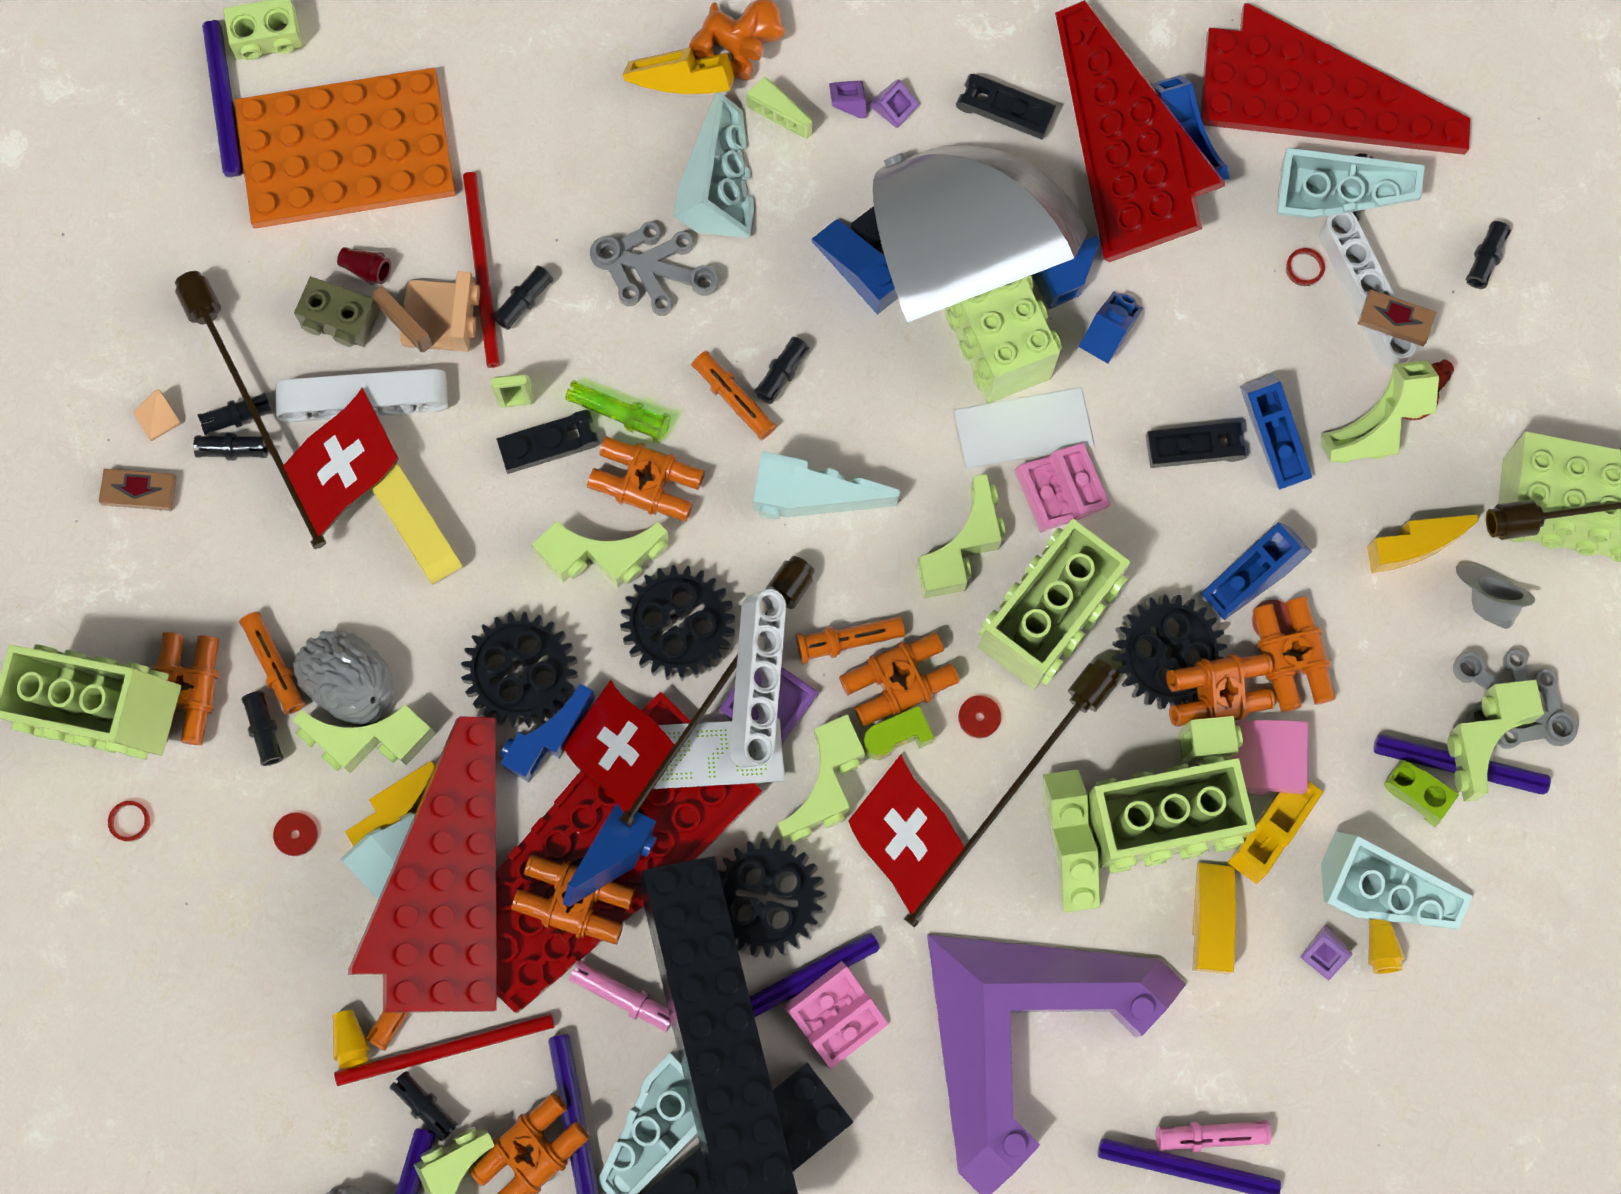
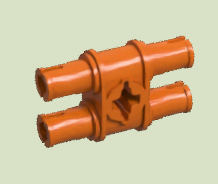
M606 436L601 445L600 456L628 465L629 470L627 475L621 478L593 468L587 482V488L616 497L615 501L618 504L623 505L625 503L648 511L649 515H656L659 512L687 522L693 502L664 493L665 489L663 488L665 483L671 480L699 490L704 479L705 470L679 462L674 454L670 453L667 455L645 447L643 443H637L633 446ZM651 470L653 481H647L641 489L639 477L645 478Z
M1307 597L1295 598L1286 603L1294 630L1291 635L1285 636V634H1281L1273 604L1263 605L1252 610L1260 636L1257 649H1260L1262 654L1265 653L1271 657L1273 670L1271 674L1265 675L1269 683H1273L1281 713L1302 707L1294 681V676L1299 673L1307 675L1315 705L1331 702L1336 699L1327 670L1330 668L1331 661L1326 657L1320 636L1322 630L1319 629V626L1314 625ZM1290 649L1293 653H1305L1298 659L1295 656H1283Z
M163 632L158 663H155L151 670L169 674L168 681L182 685L181 687L186 683L193 688L182 690L176 704L177 709L186 711L181 742L190 745H203L207 715L212 714V711H214L212 701L215 682L219 679L215 665L220 640L212 636H197L193 666L187 669L180 666L184 636L178 633Z
M936 632L908 645L906 642H900L897 644V647L876 657L870 656L866 660L867 664L839 676L847 696L874 683L880 685L883 690L881 696L855 707V713L862 727L890 714L894 717L922 702L929 703L933 699V694L960 682L952 663L924 676L921 673L919 674L916 669L917 663L944 651L943 644ZM893 669L900 677L907 676L905 689L899 682L892 683Z
M1265 653L1242 658L1236 654H1229L1226 658L1210 661L1201 659L1195 666L1169 670L1166 679L1171 691L1197 687L1198 700L1195 702L1170 706L1169 717L1171 723L1179 727L1186 725L1190 720L1234 716V720H1242L1248 713L1273 709L1275 706V696L1271 689L1264 688L1245 692L1244 682L1245 678L1271 674L1273 670L1271 657Z
M531 854L524 874L555 885L554 889L556 891L554 896L548 899L518 889L511 909L542 920V924L546 928L552 926L576 934V938L579 939L587 935L617 945L624 925L593 914V904L600 900L629 910L636 889L611 881L583 898L582 904L575 903L569 911V907L563 904L567 885L578 867L572 865L571 861H564L560 864Z
M551 1093L530 1114H520L518 1121L501 1137H495L493 1139L495 1146L469 1169V1172L478 1184L485 1186L506 1165H509L514 1171L515 1177L497 1194H538L541 1191V1187L559 1170L563 1171L568 1164L567 1159L590 1139V1135L580 1123L574 1122L555 1141L551 1143L544 1136V1130L567 1110V1106L555 1093ZM526 1147H533L534 1149L530 1154L533 1159L532 1161H526L525 1159L529 1154Z

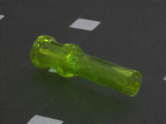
M576 380L570 383V387L573 389H567L566 401L573 402L621 422L627 431L632 433L636 430L648 435L658 444L665 437L671 415L667 413L660 415L644 408V404L640 402H634L631 405L578 383Z

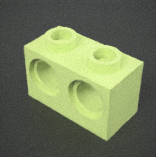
M264 0L223 8L229 45L237 60H254L261 55L271 53L287 54L294 49L303 48L297 11L292 0ZM280 25H287L283 30L274 31ZM253 31L250 36L241 37L245 32Z
M1234 716L1190 720L1178 732L1182 764H1188L1189 767L1203 765V761L1217 757H1224L1225 761L1230 760L1239 752L1238 747H1242L1243 743L1242 731L1239 725L1235 726Z

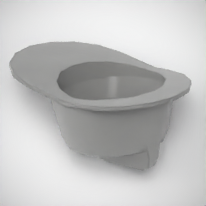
M1461 562L1456 566V573L1459 578L1472 588L1473 610L1490 623L1508 629L1513 626L1523 607L1531 606L1535 603V597L1530 592L1514 585L1499 573L1486 566L1472 562Z

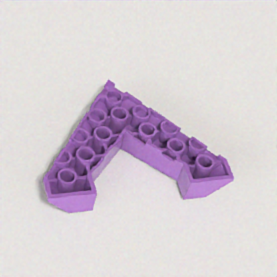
M927 935L958 1173L979 1194H992L1040 1146L1013 1118L1010 1013L1110 1012L1137 1038L1143 1036L1160 1018L1186 984L1157 958Z

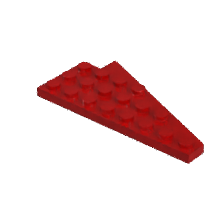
M1084 0L1055 12L1104 260L1113 262L1202 230L1196 197L1225 187V181L1088 2Z
M1244 3L1242 7L1240 31L1209 28L1207 31L1200 116L1204 126L1465 155L1469 150V117L1251 4Z
M460 716L455 720L349 966L348 975H383V1013L497 1011L495 718Z

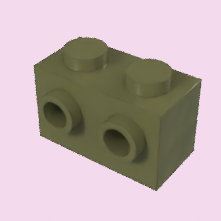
M310 276L294 314L301 328L308 333L319 336L322 332L333 336L336 342L344 346L352 347L353 344L365 347L380 310L374 298Z

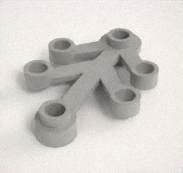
M646 222L639 230L618 240L610 236H603L595 240L590 248L591 260L596 267L610 272L619 289L620 302L625 306L636 305L640 295L638 287L629 282L622 265L636 270L651 298L652 310L658 316H665L671 312L672 301L670 296L663 292L654 275L690 285L693 291L701 296L711 295L718 287L717 272L710 266L701 265L691 271L661 262V260L675 253L686 255L691 252L693 240L687 232L680 231L673 236V239L640 255L627 251L642 243L655 245L659 242L661 238L660 228L654 222ZM650 229L656 231V235L651 238L644 235ZM680 239H685L689 242L686 247H679L676 243ZM606 250L614 253L608 259L603 258L601 254ZM702 279H707L711 282L705 288L699 286L698 283ZM631 290L635 292V296L631 299H626L623 297L624 292ZM659 300H664L668 303L663 309L655 306Z
M1513 649L1506 653L1503 657V666L1511 672L1513 682L1529 680L1526 669V654L1519 649ZM1464 653L1453 664L1454 675L1464 683L1474 681L1486 690L1494 684L1503 683L1485 671V663L1476 653ZM1511 655L1519 658V666H1514L1510 662ZM1462 664H1468L1471 667V675L1463 673L1461 669ZM1543 669L1533 677V680H1537L1539 691L1543 692L1546 710L1543 709L1544 715L1535 721L1539 725L1522 729L1515 727L1507 731L1513 734L1514 742L1508 743L1503 735L1498 741L1502 748L1512 749L1521 742L1543 738L1554 746H1564L1575 739L1577 723L1569 713L1562 711L1556 688L1558 678L1554 671ZM1541 675H1546L1549 677V686H1545L1541 683ZM1482 706L1471 709L1466 716L1467 723L1476 722L1474 719L1475 712H1480L1484 717V721L1489 720V718L1484 716ZM1554 723L1562 726L1563 732L1561 735L1553 731Z

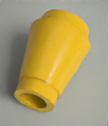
M1378 919L1370 920L1368 964L1373 967V972L1375 974H1389L1403 970L1402 962L1405 960L1391 922Z
M354 1010L335 1013L332 1015L333 1060L338 1061L339 1068H351L366 1063L368 1061L367 1053L370 1052V1048L355 1017Z

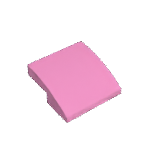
M1084 443L1054 451L1049 457L1021 464L1014 470L1040 533L1066 525L1072 518L1079 520L1110 506Z
M1286 720L1235 722V726L1239 725L1241 728L1243 743L1242 747H1238L1239 752L1231 759L1239 758L1247 793L1266 795L1268 791L1304 795L1307 791L1308 722Z
M842 961L784 1005V1008L829 1069H832L888 1025L871 998L864 992L849 968Z

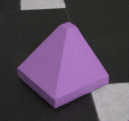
M899 79L895 80L868 103L873 110L896 128L920 105Z
M863 81L829 83L832 107L858 118H866V99Z
M1325 924L1301 954L1300 958L1327 980H1330L1353 953L1334 931Z

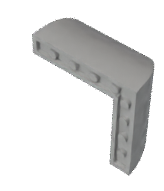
M960 145L930 149L904 158L903 153H899L883 160L885 166L874 175L873 203L879 236L888 269L907 322L1072 260L1076 257L1088 234V230L1076 207L1050 177L1032 164L1000 150Z

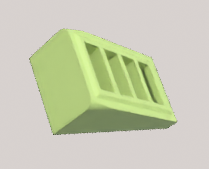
M764 76L747 92V107L805 139L812 135V119L767 77Z
M517 374L491 378V386L499 407L524 406L534 403L532 382L529 376Z

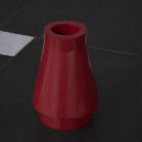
M343 247L337 257L339 267L347 269L370 285L385 283L391 271V261L382 252Z

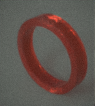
M1301 248L1294 251L1286 262V273L1289 279L1300 286L1316 284L1325 271V263L1322 256L1309 248ZM1300 254L1314 257L1320 267L1319 275L1312 280L1299 279L1292 272V259Z
M124 801L117 804L108 816V828L111 834L124 842L139 840L147 833L150 827L148 810L142 804L135 801ZM126 806H136L144 814L143 828L139 833L131 837L120 836L114 828L115 815Z

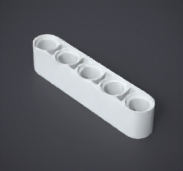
M1352 212L1328 216L1320 230V241L1359 319L1367 292L1362 289L1361 284L1369 285L1374 291L1396 297L1355 215ZM1336 225L1341 227L1345 233L1340 234L1335 232L1332 226ZM1346 255L1355 256L1359 263L1350 262ZM1362 326L1379 361L1387 368L1393 369V364L1406 363L1416 350L1417 344ZM1390 344L1399 345L1404 354L1394 352Z
M438 369L281 380L276 383L277 419L284 422L330 420L352 401L361 387H363L377 416L442 411L448 407L446 372Z
M773 589L747 596L742 605L730 756L736 765L743 768L769 763L773 758L775 750L786 603L783 596ZM761 599L767 605V615L763 614L760 609ZM758 635L763 638L765 643L763 651L757 645ZM756 670L762 677L760 687L754 681ZM753 706L759 712L757 723L751 717ZM750 742H752L756 748V755L754 759L751 758L748 753V746Z

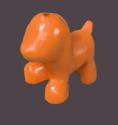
M755 0L745 8L742 16L735 20L726 13L719 11L717 3L714 2L709 8V14L703 21L702 28L691 39L689 48L692 47L696 60L714 56L715 44L722 46L732 55L731 67L734 77L747 81L750 79L753 71V65L749 59L760 60L764 50L762 42H776L785 34V28L781 23L780 11L771 0Z

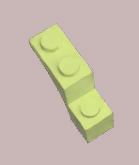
M1428 360L1393 364L1388 386L1382 397L1370 411L1348 426L1331 432L1321 433V447L1330 462L1347 463L1354 459H1381L1387 455L1399 454L1401 418H1420L1423 415L1436 414L1439 375Z
M987 474L974 476L970 485L972 495L971 513L960 533L939 550L919 556L917 569L924 599L965 591L968 583L967 580L972 579L969 559H963L962 557L999 550L1002 542L1001 538L1006 537L1004 521L1002 517H996L994 505H998L997 490L995 484L989 485Z
M556 521L531 545L534 553L563 582L569 577L572 579L578 577L588 565L586 561L590 559L619 588L624 582L627 584L633 582L643 570L641 566L650 558L655 560L661 556L668 547L666 543L669 541L667 530L659 522H656L646 531L627 539L598 541L577 535Z
M1537 680L1494 684L1484 693L1482 698L1483 714L1489 720L1460 723L1449 732L1450 736L1447 739V747L1450 756L1455 758L1457 768L1454 776L1457 790L1462 792L1464 802L1477 801L1489 793L1487 783L1488 764L1494 747L1504 733L1515 727L1531 724L1544 715Z
M405 704L384 720L363 727L351 728L329 725L313 718L304 710H301L292 719L300 727L296 734L310 747L315 743L320 745L326 751L321 757L336 771L343 767L349 773L380 742L382 744L378 750L392 763L399 759L407 765L436 735Z
M848 714L814 728V736L820 757L819 775L810 796L794 814L777 823V829L783 841L791 838L792 842L795 843L811 836V829L824 824L826 828H830L846 820L844 814L849 813L850 807L834 772L839 770L841 775L859 768L861 766L859 761L863 760L865 756L863 747Z
M1079 770L1043 774L1044 804L1054 841L1063 911L1066 913L1100 908L1098 849L1088 822V795Z
M475 1127L469 1128L454 1137L456 1142L442 1149V1146L439 1145L421 1154L422 1160L414 1164V1167L426 1193L456 1194L458 1186L470 1166L481 1155L495 1146L489 1133L482 1129L476 1131Z

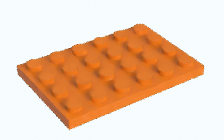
M435 67L234 99L250 220L254 229L456 196Z

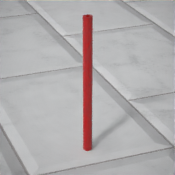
M466 172L463 174L476 285L480 287L479 309L486 365L488 368H496L500 366L495 320L492 315L494 310L477 175L475 172Z
M552 1014L336 1071L334 1072L337 1086H342L555 1028Z

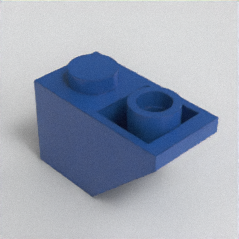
M1097 235L1087 240L1085 238L1074 259L1032 274L1049 309L1081 295L1100 242Z
M1113 291L1096 313L1078 347L1109 364L1140 315L1143 307L1137 305L1136 300L1131 296L1123 293L1118 294Z

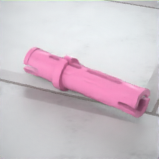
M582 960L576 964L577 970L573 969L569 978L570 982H574L630 1012L629 1017L635 1020L639 1017L665 1033L669 1030L671 1019L668 1008L648 998L649 993L643 990L639 993L585 964Z
M1267 1120L1199 1125L1198 1121L1189 1122L1188 1126L1156 1127V1144L1159 1151L1191 1149L1192 1152H1200L1202 1148L1269 1145L1271 1143V1128Z

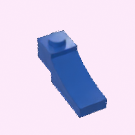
M579 684L567 703L545 724L526 735L518 732L515 739L509 738L500 752V757L503 758L500 764L503 768L530 782L547 752L560 759L564 752V744L582 721L595 698L593 690Z

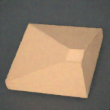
M159 389L154 391L133 411L150 441L182 424Z

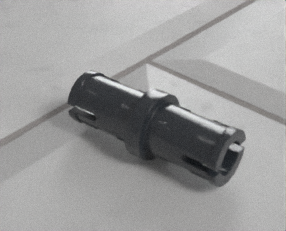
M1500 221L1491 222L1483 243L1476 248L1474 252L1475 261L1465 279L1466 283L1471 287L1485 289L1494 267L1501 262L1503 257L1501 251L1511 233L1510 226Z
M537 265L520 286L512 288L510 291L511 296L492 314L493 319L501 327L509 330L526 309L531 310L535 306V299L553 282L551 274L543 267Z
M791 337L778 358L771 361L769 371L754 390L759 399L765 403L773 404L787 381L790 382L795 377L794 371L809 352L810 347L807 346V343L798 337Z
M266 393L251 398L260 417L273 414ZM234 400L227 402V406L197 414L204 435L233 425L238 428L243 426L242 422L253 419L245 401L242 400L235 403Z
M226 433L225 436L196 435L193 442V448H199V450H194L196 458L225 457L227 461H235L237 457L267 458L269 452L267 446H264L265 442L262 436H237L236 433Z
M256 691L243 696L241 700L250 724L247 730L249 736L254 738L261 766H271L281 762L284 757L275 733L278 727L276 721L271 720L264 692Z
M405 1071L396 1078L398 1083L393 1082L389 1089L394 1091L412 1110L410 1114L416 1120L420 1118L440 1141L446 1139L452 1133L450 1130H455L458 1126V1123L436 1103L437 1097L433 1093L428 1094L410 1076L408 1071Z

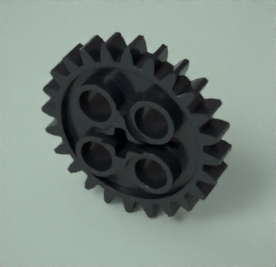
M672 565L670 575L665 576L662 569L658 568V579L653 580L646 574L644 577L647 586L643 588L640 585L634 584L633 587L638 596H626L625 598L626 603L632 608L621 610L622 617L630 620L620 624L621 631L631 632L623 638L624 645L635 644L629 651L631 658L642 655L639 666L644 668L651 663V673L653 676L660 669H664L666 680H669L673 671L678 672L680 680L684 681L686 671L691 670L695 678H698V667L702 665L710 672L712 670L711 658L719 662L723 660L719 648L730 650L731 648L730 643L724 637L735 636V630L726 626L735 622V615L725 612L733 607L732 601L721 602L726 595V589L722 588L714 591L717 584L716 579L712 578L705 583L703 570L693 577L691 576L690 566H686L682 575L678 574L675 565ZM680 592H687L693 597L691 602L685 606L675 604L673 598ZM701 604L705 606V608L702 611H697L692 615H689L695 610L697 606ZM652 611L663 615L662 621L655 626L647 625L644 622L645 616ZM677 617L678 620L684 619L685 627L680 629L677 625L673 626L671 619ZM700 620H706L713 627L709 633L700 635L693 630L694 624ZM666 630L657 641L651 640L654 635L663 633ZM670 640H678L683 644V648L677 654H668L663 649L664 645Z
M1167 594L1159 596L1158 604L1152 597L1145 600L1146 609L1140 604L1133 606L1136 617L1130 614L1122 617L1128 627H1117L1115 631L1123 636L1122 640L1112 642L1113 646L1121 649L1120 654L1111 657L1112 660L1122 661L1123 666L1116 671L1118 674L1126 673L1127 675L1122 686H1135L1132 693L1133 698L1139 697L1144 693V705L1146 706L1151 705L1157 699V708L1160 710L1166 708L1168 701L1170 706L1181 704V700L1183 703L1194 702L1193 695L1198 699L1197 687L1171 691L1168 686L1161 682L1159 674L1163 668L1175 670L1195 666L1189 662L1187 657L1188 650L1191 647L1199 652L1200 660L1207 659L1210 661L1224 658L1218 656V651L1228 647L1226 644L1217 643V638L1223 635L1224 631H1213L1212 629L1217 618L1214 617L1207 620L1204 618L1207 607H1202L1195 611L1194 599H1190L1182 605L1181 595L1174 596L1171 603ZM1170 618L1174 619L1179 625V633L1176 637L1170 635L1167 631V622ZM1151 626L1156 628L1157 635L1151 632ZM1142 639L1147 640L1152 646V652L1148 658L1144 657L1139 651V643ZM1172 646L1175 651L1171 653L1172 658L1167 659L1165 657V653L1168 651L1167 647Z
M511 612L508 613V623L505 624L498 617H495L494 623L496 628L491 630L483 624L482 629L485 636L481 638L472 635L471 638L477 645L476 648H465L464 650L472 660L461 662V666L471 673L462 676L461 679L463 683L473 684L465 692L468 697L478 696L473 703L476 709L486 705L483 714L485 717L490 718L497 713L498 725H502L507 717L510 718L513 728L517 727L519 719H524L526 725L530 728L532 726V717L535 716L542 723H545L544 712L548 710L555 715L557 713L556 702L561 704L567 703L563 692L575 691L574 686L568 682V679L578 678V673L573 669H569V667L577 664L578 660L576 656H566L574 649L572 643L561 644L566 638L565 632L560 631L553 634L556 627L555 623L551 621L543 627V619L539 614L533 623L529 622L527 612H523L520 621H516ZM532 639L538 642V647L533 653L523 654L520 652V646L525 640ZM496 654L505 656V663L502 667L490 669L487 666L491 656ZM542 656H549V659L547 661L537 662L541 659ZM519 663L525 667V675L520 677L515 672V665ZM540 671H549L553 674L551 682L545 686L535 684V676ZM494 678H502L495 685L490 683ZM517 686L520 688V693L515 700L505 701L502 699V692L506 687Z
M762 838L760 849H757L751 841H748V852L745 854L738 848H734L737 859L731 861L724 857L722 860L727 869L725 872L718 870L735 941L739 939L737 949L743 953L750 945V953L755 958L758 957L761 949H764L766 957L772 959L774 948H777L783 956H786L787 944L789 943L799 950L801 947L798 938L801 935L809 940L812 938L807 930L809 925L814 927H820L821 925L813 918L814 914L825 913L826 911L817 904V900L827 897L825 892L816 890L818 886L824 883L822 877H812L818 870L817 865L812 863L805 866L809 856L803 852L795 857L797 847L793 844L783 851V842L779 839L776 840L773 848H770L769 842ZM752 869H761L762 877L760 881L755 885H747V873ZM787 876H796L797 885L795 889L791 892L783 893L780 888L782 880ZM741 889L762 896H767L768 892H770L778 899L798 901V906L790 907L774 901H767L765 905L754 897L737 896L736 892ZM745 904H752L754 908L752 917L747 921H739V908ZM780 911L788 912V923L783 928L775 929L772 924L774 915Z

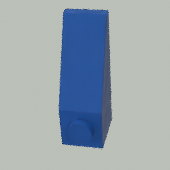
M839 219L833 221L811 239V242L877 315L898 299L885 256Z
M1272 374L1240 386L1250 419L1278 489L1280 490L1311 479L1312 475L1281 381Z
M1278 522L1210 584L1201 595L1220 617L1226 620L1284 578L1312 551L1290 526Z
M616 803L568 883L563 904L568 907L572 906L635 868L642 855L648 857L657 840V837L652 835L656 821L637 812L633 817L635 822L629 828L619 821L624 812Z

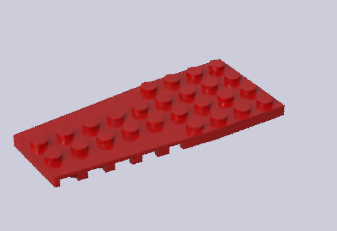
M661 691L641 710L658 725L689 724L691 722ZM581 771L558 796L548 812L533 825L523 841L518 846L516 845L508 854V858L496 871L497 996L515 1013L521 1012L603 942V940L587 935L579 939L576 938V934L552 926L546 928L542 924V920L511 909L518 889L548 899L554 896L556 891L554 889L555 885L524 874L531 854L560 864L564 861H571L572 865L578 867L614 808L616 802L609 793ZM755 783L653 789L638 812L656 821L652 833L653 836L657 837L656 843L648 857L642 855L635 868L613 880V882L636 889L632 905L627 910L598 900L597 903L593 904V914L624 924L644 907L639 887L642 870L698 859L763 791Z

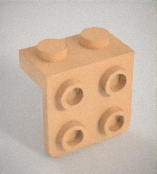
M457 271L456 283L411 280L406 284L403 308L428 333L433 344L429 349L469 352L470 338H475L476 318L473 317L474 305L478 306L480 287L474 283L471 272ZM401 332V344L404 347L416 348Z

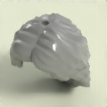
M321 631L318 638L313 639L310 637L307 639V645L300 648L293 662L294 673L298 679L297 685L301 687V690L310 696L313 702L331 713L334 718H338L343 722L362 726L377 723L381 719L384 710H387L394 700L392 676L389 672L388 664L379 653L373 650L370 644L353 633L348 634L345 631Z

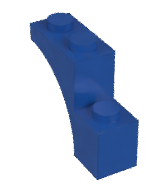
M1182 75L1152 83L1153 88L1222 179H1229L1228 166L1216 153L1204 128L1196 102L1193 83Z

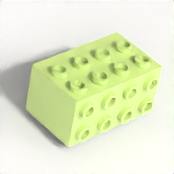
M1031 275L944 308L949 326L958 337L962 355L966 361L968 360L973 371L976 386L979 391H982L987 404L1050 380L1058 361L1060 350L1062 349L1061 341L1056 331H1050L1046 319L1048 316L1043 302L1040 299H1035L1031 290L1033 289Z
M1525 431L1503 458L1498 504L1533 500L1537 506L1542 508L1543 512L1621 502V450ZM1621 509L1545 519L1544 525L1540 527L1537 535L1508 540L1514 542H1537L1549 549L1563 547L1576 550L1581 555L1592 556L1598 554L1609 556L1613 561L1621 562Z
M1073 518L1064 530L1059 527L1056 529L1046 543L1047 546L1042 552L1044 555L1040 557L1037 554L1024 571L1026 573L1021 578L1023 582L1021 584L1015 582L1011 586L999 606L1001 610L997 612L994 609L985 619L978 633L982 637L978 648L1033 690L1037 688L1040 682L1045 686L1048 685L1063 663L1059 659L1061 655L1067 659L1085 635L1081 631L1082 628L1089 631L1107 607L1103 604V601L1105 600L1110 604L1128 580L1123 574L1131 561Z
M9 644L0 675V719L12 722V730L33 734L36 737L61 740L65 743L83 747L90 746L94 747V749L111 753H123L127 756L146 760L148 753L163 756L182 685L168 681L169 674L151 670L147 666L127 662V665L118 663L116 660L96 656L94 659L79 652L65 650L64 653L57 651L55 648L35 644L33 649Z
M1217 757L1203 761V765L1189 768L1188 764H1182L1167 768L1165 773L1154 775L1153 771H1146L1132 775V779L1118 782L1117 778H1111L1096 782V786L1092 787L1087 795L1088 822L1098 849L1099 870L1109 868L1110 874L1131 870L1132 866L1137 865V862L1144 861L1145 867L1166 863L1167 859L1173 858V855L1180 854L1181 860L1201 856L1203 852L1209 851L1208 848L1215 847L1216 853L1236 849L1238 845L1244 844V838L1255 832L1256 826L1239 758L1225 761L1224 757Z

